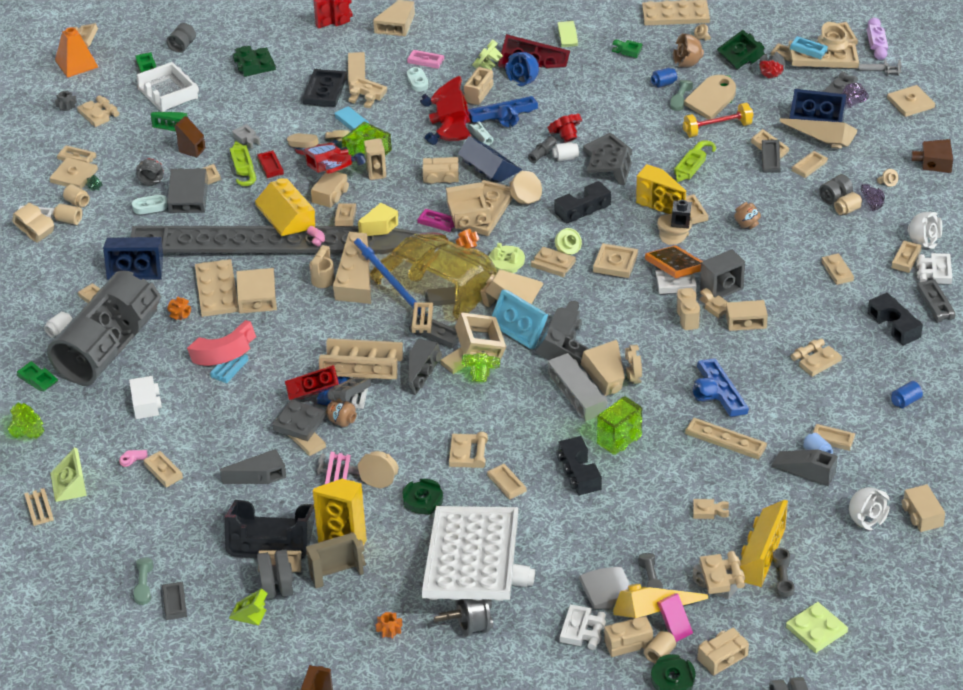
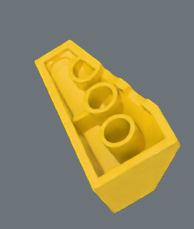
M641 584L628 585V589L620 591L613 614L616 616L638 618L660 612L657 602L674 593L679 594L682 605L708 599V594L641 587Z

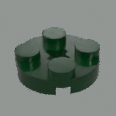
M426 478L420 479V482L414 484L413 481L409 482L402 492L404 507L419 514H432L436 510V506H441L444 500L443 490H441L439 483Z
M668 654L660 657L652 667L651 682L656 690L693 689L696 672L689 660L685 661L676 654ZM670 672H673L674 675H679L676 679L669 678Z

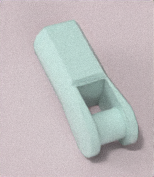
M481 122L469 125L470 133L479 141L487 145L493 143V137L485 130Z

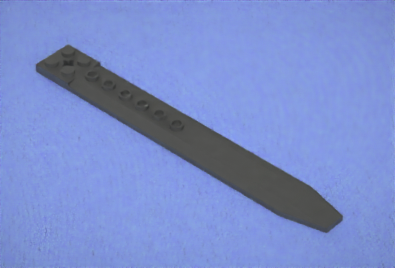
M132 226L131 237H162L163 255H166V253H317L321 246L317 247L312 243L314 237L307 234V231L281 236L274 226ZM315 226V228L324 233L325 241L321 243V246H329L330 253H343L348 233H359L358 226ZM394 228L388 234L367 236L368 245L375 253L420 248L422 232Z

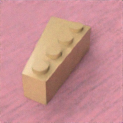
M349 232L333 284L335 300L371 304L370 262L363 257L361 250L354 244V241L360 238L369 247L367 233Z

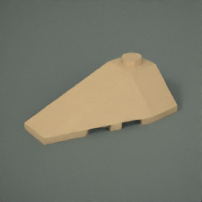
M780 118L781 123L821 140L835 149H842V146L848 147L857 133V129L842 122Z

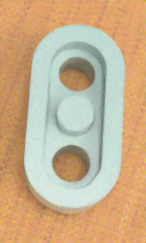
M412 67L407 71V79L413 90L421 92L428 89V79L422 69Z
M154 195L137 198L132 202L133 212L141 215L163 211L168 207L167 197L164 195Z

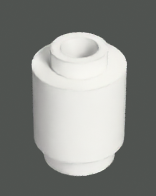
M577 143L555 144V148H552L553 158H556L558 162L574 160L575 157L579 156Z
M65 312L58 313L46 322L44 326L45 332L51 338H54L67 326L72 317Z
M513 564L511 585L520 587L533 586L535 569H530V566Z

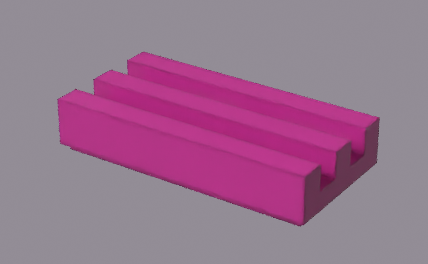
M425 209L417 219L419 224L451 232L452 228H454L450 215Z

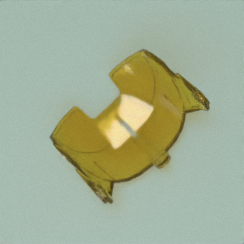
M436 232L417 233L407 237L391 254L381 260V263L390 272L403 261L411 263L412 266L408 276L413 282L420 281L427 270L454 283L455 306L452 313L456 320H458L461 313H469L482 300L480 291L486 286V281L491 274L496 275L497 273L493 261L484 252L475 248H465L449 241L447 235ZM374 267L370 273L371 279L379 285L384 276Z

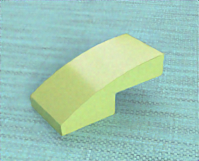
M574 21L557 22L561 47L578 46Z

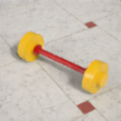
M746 102L738 105L737 114L698 122L693 114L685 115L683 130L690 138L698 135L699 126L738 118L743 126L750 125L753 120V110Z

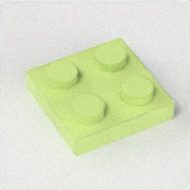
M819 602L786 622V628L815 653L848 632V627Z

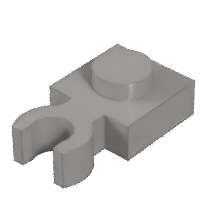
M247 124L232 131L233 137L241 144L247 143L250 149L253 148V143L261 145L260 138L256 136V132Z

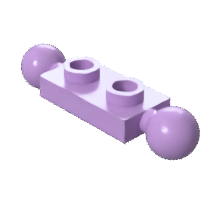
M874 17L868 21L867 35L870 48L875 50V58L883 60L887 57V39L885 30L880 27V20Z

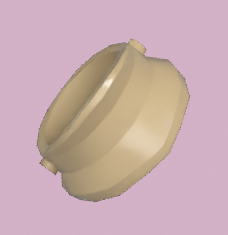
M826 22L822 26L821 35L818 36V43L828 46L827 50L829 51L846 50L849 45V40L847 39L848 32L835 22Z
M521 171L510 181V193L518 203L531 204L540 200L542 186L540 180L533 172Z
M672 214L660 216L657 225L662 242L668 245H676L689 236L688 231L692 227L691 221L689 229L671 227Z
M381 451L365 454L358 463L361 480L372 487L381 489L393 483L394 476L397 475L399 469L397 462L390 454Z

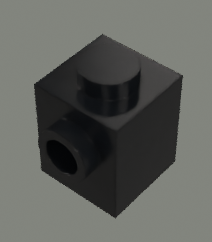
M686 200L673 201L671 227L689 229L692 202H687Z

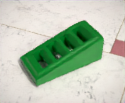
M151 112L150 114L153 128L175 131V125L184 116L188 117L187 113Z

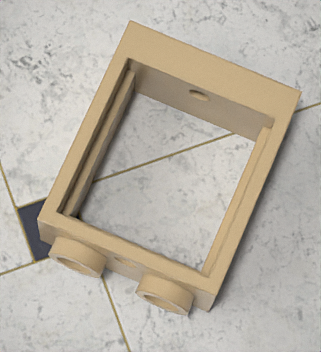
M461 313L455 329L464 357L493 361L501 360L506 344L497 318ZM472 331L488 333L490 340L474 338Z

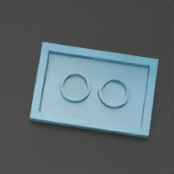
M502 290L492 317L497 318L500 330L529 349H534L548 314L512 292Z

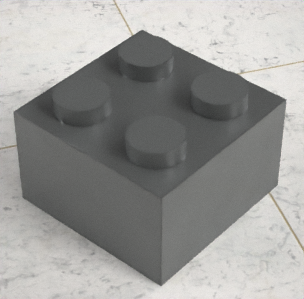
M731 249L701 262L700 290L702 291L707 288L712 292L714 298L718 295L723 298L744 289L745 261Z

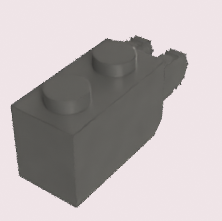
M570 301L566 308L556 309L549 324L550 327L573 340L576 339V331L580 330L582 326L580 311H578L579 302Z

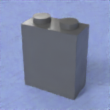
M206 168L171 169L167 201L170 213H205L208 188Z

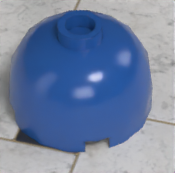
M517 52L509 56V62L506 63V74L510 81L515 80L519 83L516 85L525 86L536 79L539 73V64L533 55L527 52ZM524 76L525 81L518 80L519 77Z

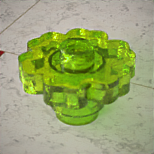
M485 353L462 355V365L471 367L470 375L472 376V381L487 382V378L490 376V369L500 368L501 360L498 357L488 356Z
M17 402L10 409L13 416L7 428L14 438L26 435L29 438L34 437L37 439L45 431L42 427L43 422L29 405Z

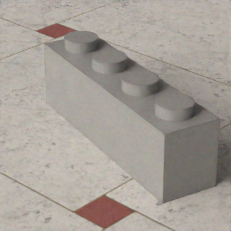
M569 353L548 360V375L585 422L606 414L608 402L605 395L598 391L596 384L589 380L587 373L581 370L578 362Z

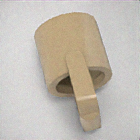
M322 245L309 265L311 283L317 288H327L335 281L334 264L330 258L329 246Z

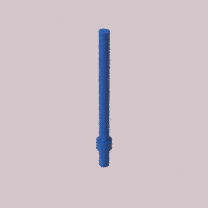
M357 238L354 244L361 250L363 257L366 260H370L414 309V303L417 301L374 255L375 252L370 247H367L360 238ZM418 307V315H419V316L421 315V308H422V307Z

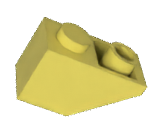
M380 203L358 221L359 233H367V236L388 234L398 226V211Z

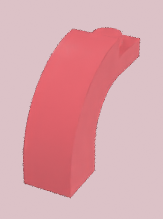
M245 320L225 337L219 339L197 338L187 350L192 362L197 365H218L234 360L250 350L248 344L256 338L251 321Z

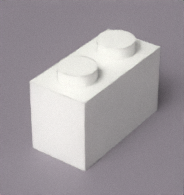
M153 376L130 379L135 418L158 416V408H162L160 396L156 397L160 393L158 383H154Z

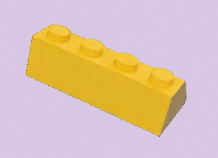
M280 178L277 181L270 182L255 200V205L281 236L307 231L310 226L315 227V209L287 178Z
M339 479L314 488L312 492L318 543L355 532L357 539H361L364 545L367 537L362 483Z
M782 500L763 508L760 516L755 517L754 530H750L747 538L748 545H744L741 552L742 559L740 560L741 565L739 567L743 570L745 576L744 583L762 587L773 561V552L778 548L786 529L788 500Z

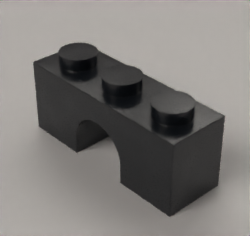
M600 181L584 187V198H575L569 193L555 199L554 213L566 224L577 221L579 218L591 215L593 212L611 205V191Z
M888 292L869 300L868 314L878 324L892 321L891 336L902 346L921 338L923 324Z
M582 436L558 441L556 456L558 461L563 463L564 474L570 477L569 482L572 490L575 489L578 496L602 490V476L596 464L583 465V463L588 462V448Z

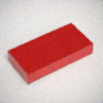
M274 150L257 154V159L267 178L284 174V170Z

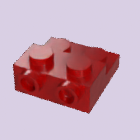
M313 0L315 24L318 29L330 24H334L336 27L346 24L353 17L352 11L349 8V4L352 3L351 0Z

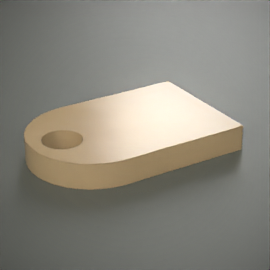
M725 75L710 76L684 100V105L709 120L714 119L734 99L736 84L730 77ZM727 83L728 86H721L720 84Z

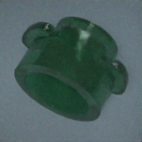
M95 175L87 178V186L93 191L96 189L99 191V188L103 185L99 178Z

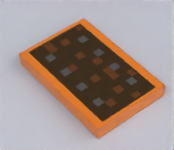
M677 245L645 253L646 261L674 278L701 272V262L703 261Z

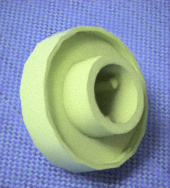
M565 228L559 231L555 237V246L559 252L573 255L581 248V237L574 229Z

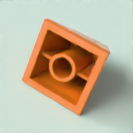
M69 27L62 31L55 62L66 77L69 78L98 68L79 32L74 27Z

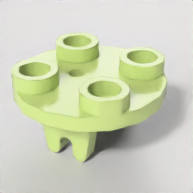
M492 39L487 45L488 50L484 48L479 54L481 58H477L472 66L476 69L481 66L492 70L496 66L492 60L498 62L499 58L501 59L502 54L496 49L498 43Z
M497 243V247L491 251L488 258L492 269L511 273L517 272L525 263L524 252L519 247L502 246V243Z

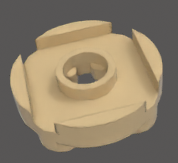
M637 344L629 345V348H625V359H628L629 367H626L627 379L633 384L642 382L640 380V377H642L641 356H636V350H639Z

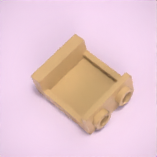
M481 182L446 188L447 205L455 229L491 223L490 207H487L484 200Z
M274 268L236 271L239 314L277 310Z

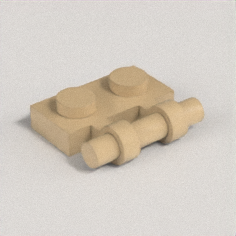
M97 96V103L89 101L77 107L78 112L94 127L110 121L109 116L111 115L114 117L119 116L117 107L110 104L109 100L102 96Z
M820 338L809 342L804 348L796 349L791 354V359L796 361L800 358L799 366L813 377L840 362L842 356L830 346L822 348L825 342Z
M734 551L727 553V560H722L721 554L700 557V566L709 594L729 592L731 584H736L737 588L745 586V576L739 567L741 563ZM726 570H732V574H727Z

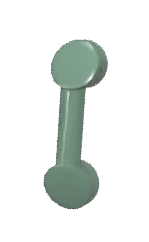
M680 80L679 90L671 98L670 108L672 110H683V96L685 91L693 89L692 81Z
M149 557L136 560L139 580L133 594L134 600L138 605H145L151 601L150 588L147 586V573L152 571L154 565L153 560Z

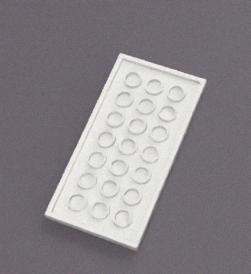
M436 506L422 587V598H429L431 600H510L518 507Z

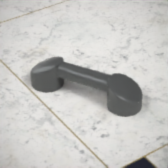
M778 548L773 552V564L778 569L780 582L777 585V594L781 597H790L795 593L794 583L788 580L787 568L790 565V552L785 548Z
M653 553L640 554L638 564L647 571L649 579L647 587L663 589V584L657 579L654 569L655 555Z

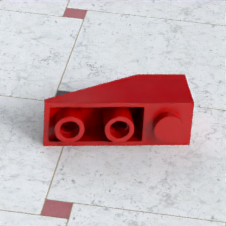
M334 365L285 381L289 400L305 399L339 384Z

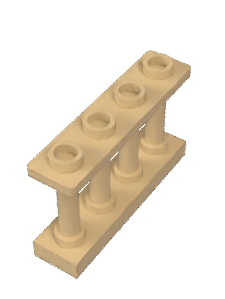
M328 338L326 341L327 355L320 354L319 370L334 365L337 376L397 379V361L403 360V343Z

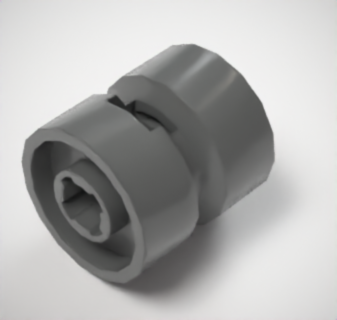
M180 23L167 37V45L172 51L183 53L196 38V32L191 25Z
M844 174L837 175L819 187L821 199L830 206L834 205L838 198L853 192V184Z

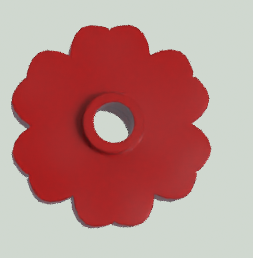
M579 113L566 115L550 123L547 128L550 134L559 133L561 139H564L566 143L578 138L576 126L583 120Z

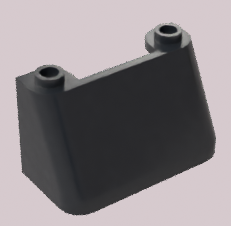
M234 500L224 517L225 550L234 557L257 558L259 551L287 549V551H301L302 560L307 555L306 546L310 545L315 521L314 504H301L295 511V519L257 517L255 516V508L252 503L245 500Z

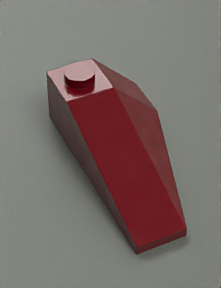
M506 34L501 51L502 57L499 59L498 67L506 69V63L510 59L509 56L517 52H527L533 55L539 67H566L570 50Z

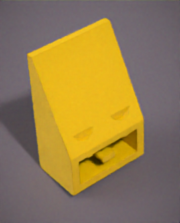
M646 164L637 175L636 203L657 211L672 214L673 201L686 200V190L663 169Z

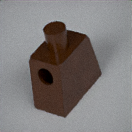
M951 140L924 141L921 151L911 152V161H922L923 170L952 173L953 154Z

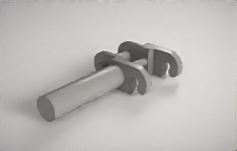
M884 60V64H859V71H885L887 76H889V73H897L899 76V73H901V60H898L897 66H889L886 60Z
M324 453L321 454L318 461V468L316 469L318 475L327 473L328 470L323 469L324 466L328 467V464L324 463L326 458ZM337 460L333 462L331 477L335 474ZM341 464L340 472H344L345 464ZM349 465L348 473L360 475L358 467Z

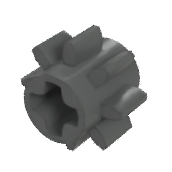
M61 91L56 95L55 104L60 110L69 111L75 108L77 101L76 96H72V92Z

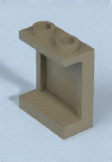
M355 532L306 546L309 575L315 588L324 586L323 576L356 567L359 575L364 574L363 566H366L365 558L362 554L365 551L361 539H357Z

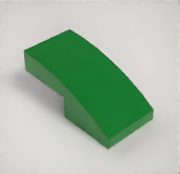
M152 52L135 55L140 73L156 68Z
M32 361L17 371V376L43 392L58 382V379L46 368L41 370Z

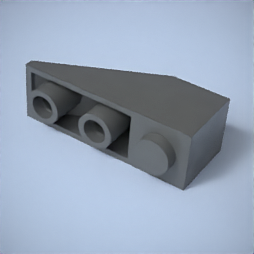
M549 326L539 339L535 353L548 360L569 353L578 362V365H581L583 351L589 348Z
M417 339L409 351V384L413 395H416L423 388L425 381L442 358L438 342Z
M274 449L220 468L222 484H270L286 478L285 463L277 450Z
M819 449L780 451L773 461L772 467L829 486L836 474L838 456Z

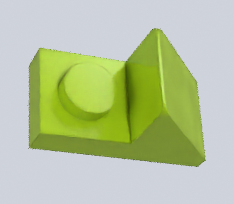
M261 588L238 601L229 619L259 626L266 612L264 600L268 593Z

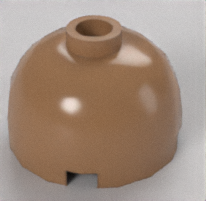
M679 35L675 43L678 44L677 50L674 49L673 52L675 64L678 62L679 67H692L703 57L704 50L702 49L701 42L693 35Z

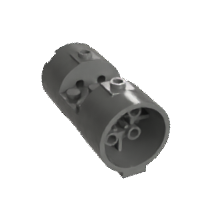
M130 271L116 272L93 296L81 312L48 345L47 355L54 369L70 382L81 386L93 384L158 311L157 305L161 295L152 282L148 283L144 278L142 280L138 279Z

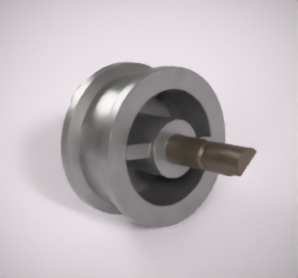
M473 599L455 600L456 610L441 612L439 616L434 617V622L458 618L460 627L466 637L471 636L472 632L482 631L483 633H488L490 629H493V620L490 616V609L492 608L491 599L479 601Z

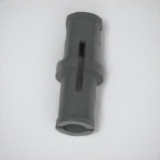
M548 136L545 141L537 144L536 148L528 154L529 161L536 163L542 156H546L549 150L557 144L556 139L553 136Z

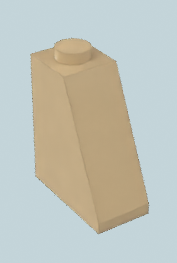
M398 0L374 18V33L406 36L415 15L414 1Z
M499 270L496 275L491 274L486 281L488 286L485 292L498 300L501 291L508 290L532 304L543 283L528 277Z
M617 340L583 351L581 366L605 396L618 393L622 389L625 377Z

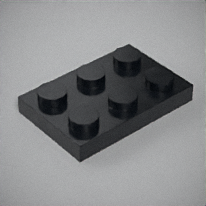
M314 69L302 98L303 104L336 107L347 79V71Z

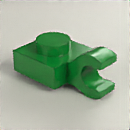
M615 39L612 45L617 47H613L612 52H622V55L638 58L643 44L630 40L622 42Z

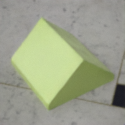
M74 447L50 473L56 502L87 496L78 449Z

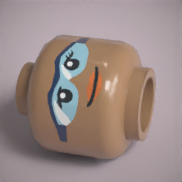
M746 201L735 209L734 218L741 228L749 227L751 230L759 224L758 220L761 214L753 203H747Z
M341 399L331 401L326 409L328 419L341 427H346L353 423L357 417L354 404L341 401Z

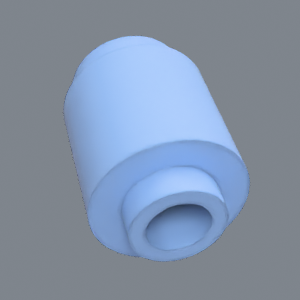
M812 433L805 437L803 444L805 450L819 449L833 454L831 445L818 433Z

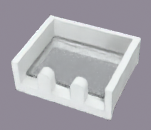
M173 62L137 74L138 89L161 112H165L169 108L195 98L198 99L199 89L197 84L192 82L188 75H185Z

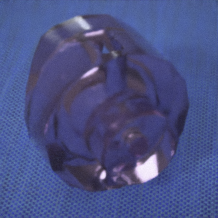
M860 83L848 84L842 93L846 94V103L850 108L869 98L867 91Z

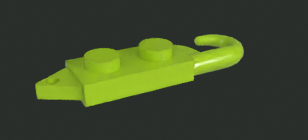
M703 140L698 142L692 150H689L674 168L676 182L685 179L690 180L706 160V153L701 150L702 147L710 146L712 147V152H715L716 145L711 141Z
M235 141L233 147L229 149L236 174L241 176L249 175L250 178L244 182L236 179V182L240 186H251L256 181V174L247 145L243 146Z

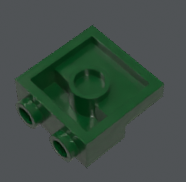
M741 30L717 48V51L738 70L748 61L753 64L765 54L763 51L765 47L760 41H755L751 33L748 34Z
M242 46L236 48L235 53L232 54L234 63H237L238 71L242 72L244 77L276 70V65L267 47L252 50L251 46Z

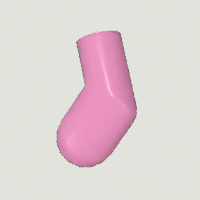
M313 226L308 228L307 234L314 237L312 243L317 247L321 246V243L325 241L324 233Z
M128 450L121 455L119 462L122 466L128 467L136 460L146 459L148 456L147 450Z

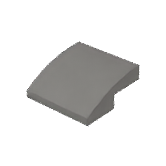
M622 567L602 568L579 576V580L593 609L613 608L620 591L628 589V585H630Z

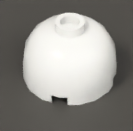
M921 212L914 216L908 226V233L912 242L922 245V248L934 249L938 243H933L942 236V220L936 216V212Z
M872 487L858 490L850 500L849 513L851 518L857 525L873 530L871 528L872 525L877 522L880 525L887 518L890 509L887 506L889 496L886 492ZM866 516L874 518L870 523L864 521Z

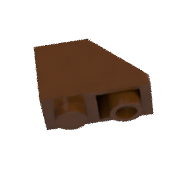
M184 116L175 125L178 149L180 153L197 158L206 149L204 135L188 117Z

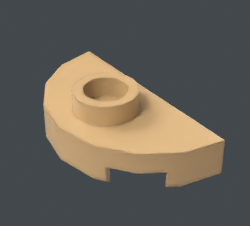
M348 130L326 132L325 140L336 139L347 142V139H359V133L356 131L349 132Z

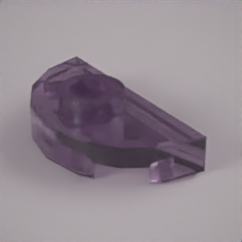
M862 184L860 190L871 210H879L885 202L884 192L880 188L876 189L870 187L869 184Z

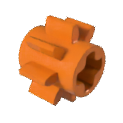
M467 229L458 233L459 238L455 241L458 248L462 247L464 251L475 248L477 246L476 242L480 239L477 232L473 233L471 229Z
M180 297L172 299L167 308L171 312L169 317L175 320L187 318L191 312V307L187 305L189 300Z
M383 613L381 617H377L376 632H381L382 638H394L397 633L401 634L402 618L397 619L396 613Z

